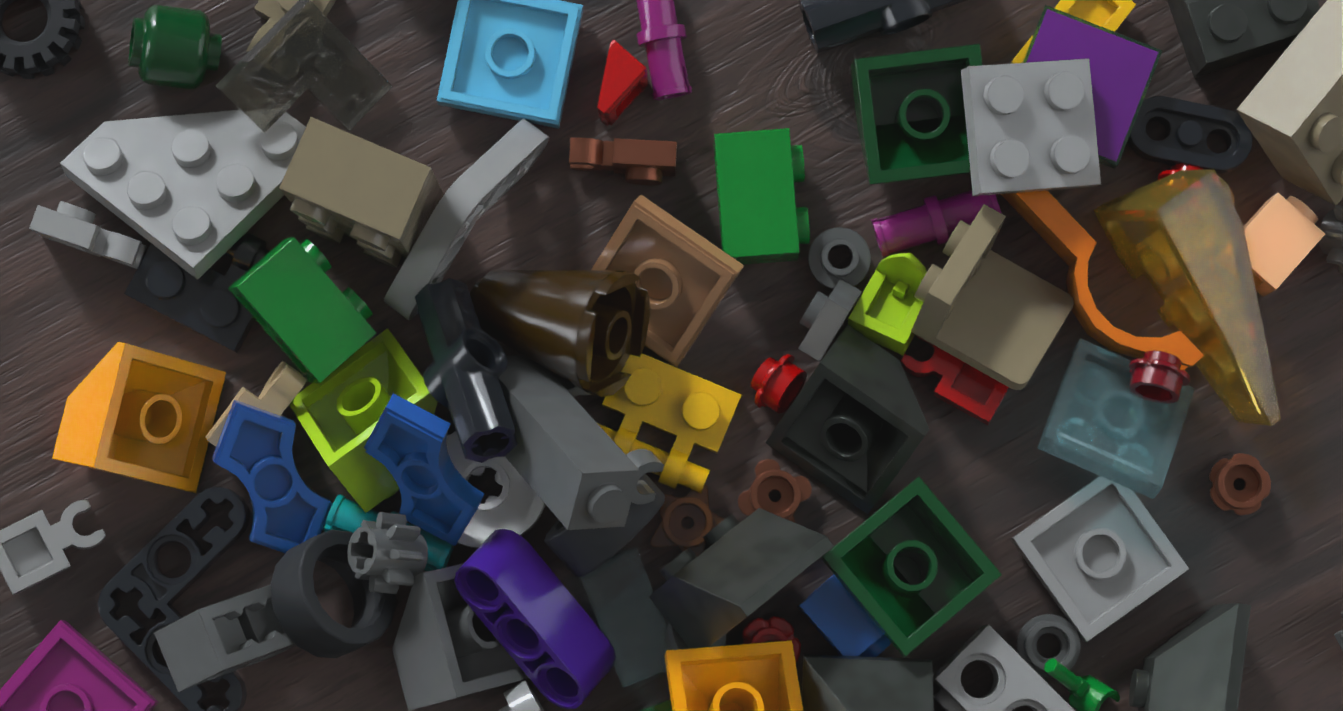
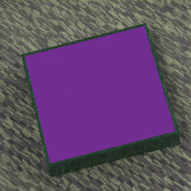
M1045 5L1022 63L1089 59L1099 163L1115 169L1120 162L1163 50Z

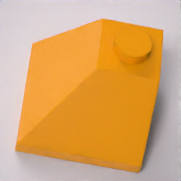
M117 342L67 397L52 459L196 493L209 443L205 436L213 427L226 372L127 343Z
M792 640L666 650L664 654L672 711H803Z

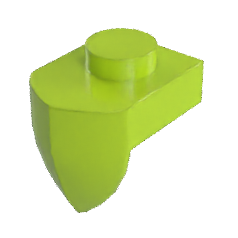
M912 253L893 254L881 260L850 314L848 325L874 343L904 356L915 336L911 330L923 305V302L915 298L914 295L927 273L925 266Z

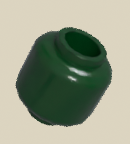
M153 5L147 9L143 18L134 17L128 66L138 67L139 77L145 83L196 89L203 82L206 70H218L222 36L221 34L210 33L208 16L200 10Z

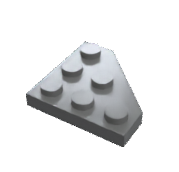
M280 107L104 121L60 164L65 176L198 280L284 196L279 187L306 126Z

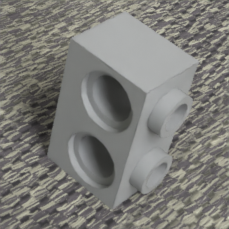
M982 625L933 675V682L940 688L933 696V699L945 711H1012L1016 707L1024 705L1033 711H1075L990 625ZM980 660L990 667L993 673V684L985 695L974 698L964 691L961 685V673L968 663Z

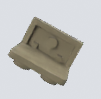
M984 204L971 225L960 220L942 252L950 257L944 268L941 269L932 264L921 281L914 297L922 301L923 305L911 332L1007 387L1021 390L1028 384L1073 308L1074 301L1067 292L991 250L1006 216Z

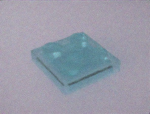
M1080 338L1071 353L1037 449L1154 499L1163 487L1195 388L1189 385L1182 386L1179 400L1175 403H1157L1140 398L1129 389L1132 375L1129 373V363L1131 360Z

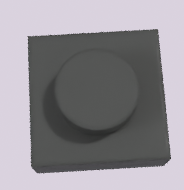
M842 279L839 280L829 297L818 291L799 322L808 328L809 331L798 349L820 361L862 291Z

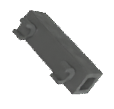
M524 355L507 356V368L498 377L515 427V436L518 442L505 456L567 530L625 527L631 502L641 505L655 500L656 493L644 480L639 479L649 472H662L664 464L653 452L647 449H636L625 454L574 398L577 395H591L590 393L585 392L560 376L555 378L548 369Z

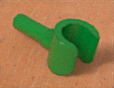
M1054 658L1049 659L1045 663L1044 670L1070 692L1069 704L1073 709L1077 711H1099L1101 704L1108 697L1119 702V693L1091 675H1086L1082 678L1076 676Z

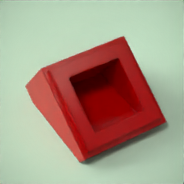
M612 40L610 43L597 106L600 121L606 126L609 124L612 126L648 86L646 67L615 40Z

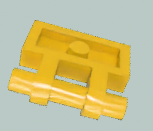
M643 353L640 357L630 354L621 372L632 375L627 383L614 395L605 396L602 403L603 407L624 415L618 431L599 423L597 424L625 454L636 449H647L653 452L664 464L662 472L654 473L660 476L659 483L676 489L677 485L680 484L701 493L710 470L688 461L695 444L718 454L740 401L741 394ZM643 423L676 437L670 453L636 439Z

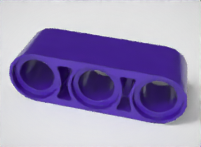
M507 529L495 530L456 571L454 580L462 598L538 690L553 704L566 709L578 708L615 665V650L610 641L530 543L516 532Z

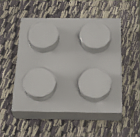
M1089 59L968 66L961 70L973 196L1087 188L1101 185Z
M1116 466L1108 469L1011 538L1013 544L1065 617L1075 627L1083 642H1088L1189 570L1186 563Z

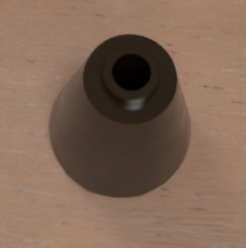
M491 270L474 284L470 292L483 331L585 392L596 396L614 395L627 383L632 374L621 371L629 355L640 357L645 346L650 321V299L646 289L636 286L635 281L641 278L634 273L622 270Z

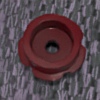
M1147 351L1144 353L1143 358L1134 359L1129 363V373L1132 375L1129 386L1130 391L1136 396L1152 402L1165 404L1177 402L1182 386H1188L1191 378L1186 371L1180 370L1182 362L1178 357L1163 351Z

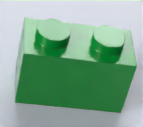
M789 128L714 134L713 146L722 250L743 265L797 261L800 253L799 244L810 243L807 206L796 207L794 183L805 182L802 145H791Z
M294 237L283 239L230 285L228 289L309 382L321 383L376 334V331L367 322L373 314L365 302L351 288L347 287L341 292L326 275V272L332 266L311 241L306 239L300 245Z

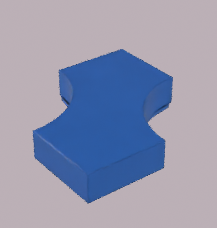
M393 393L364 446L365 452L382 463L397 482L402 498L399 514L406 515V520L413 525L456 546L478 509L485 493L466 481L453 465L448 454L446 442L450 423Z
M234 400L212 460L217 465L236 475L248 491L253 511L252 527L249 535L250 541L286 553L289 549L321 534L332 502L330 499L319 495L309 488L297 472L292 453L296 423L291 419Z

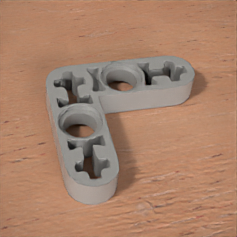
M522 119L458 177L435 207L386 293L384 302L407 320H411L418 314L415 296L427 284H436L442 281L476 221L529 171L545 149L550 138L526 119Z

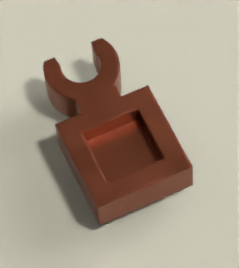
M570 138V169L588 171L613 170L614 173L625 174V182L660 185L662 184L663 176H675L677 142L614 138V141Z

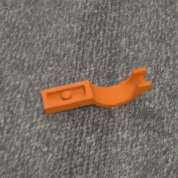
M1048 190L1001 194L1069 266L1066 284L1068 294L1071 295L1074 301L1072 312L1086 334L1110 351L1137 359L1143 358L1145 352L1152 350L1170 353L1181 360L1180 370L1192 367L1204 356L1181 330L1161 338L1136 337L1114 327L1096 308L1088 287V261L1097 242Z

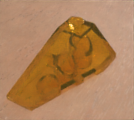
M1214 169L1181 170L1103 203L1093 211L1117 256L1131 277L1135 280L1144 274L1164 301V305L1156 311L1167 326L1170 327L1174 324L1178 330H1181L1184 335L1192 339L1204 355L1195 364L1238 422L1269 426L1278 422L1281 419L1244 227L1233 206L1234 195L1228 184L1216 174Z

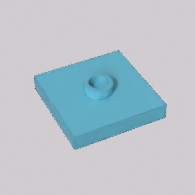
M458 0L437 96L438 105L518 121L526 119L533 124L559 129L584 10L583 5L561 0Z

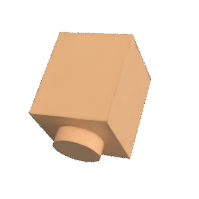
M1276 193L1258 209L1217 257L1260 295L1265 297L1284 282L1322 239L1325 233L1315 225L1318 218L1305 203L1294 196H1289L1285 199L1280 193Z

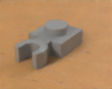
M60 201L57 211L40 205L37 206L29 229L41 237L138 269L147 249V246L141 244V241L92 224L96 214L81 207Z
M79 500L70 504L64 510L61 520L51 526L43 510H40L0 530V571L13 596L71 568L64 550L70 547L82 550L91 549L105 539L106 535L103 529L95 531L91 535L82 536L76 533L72 523L75 517L91 509L88 500Z

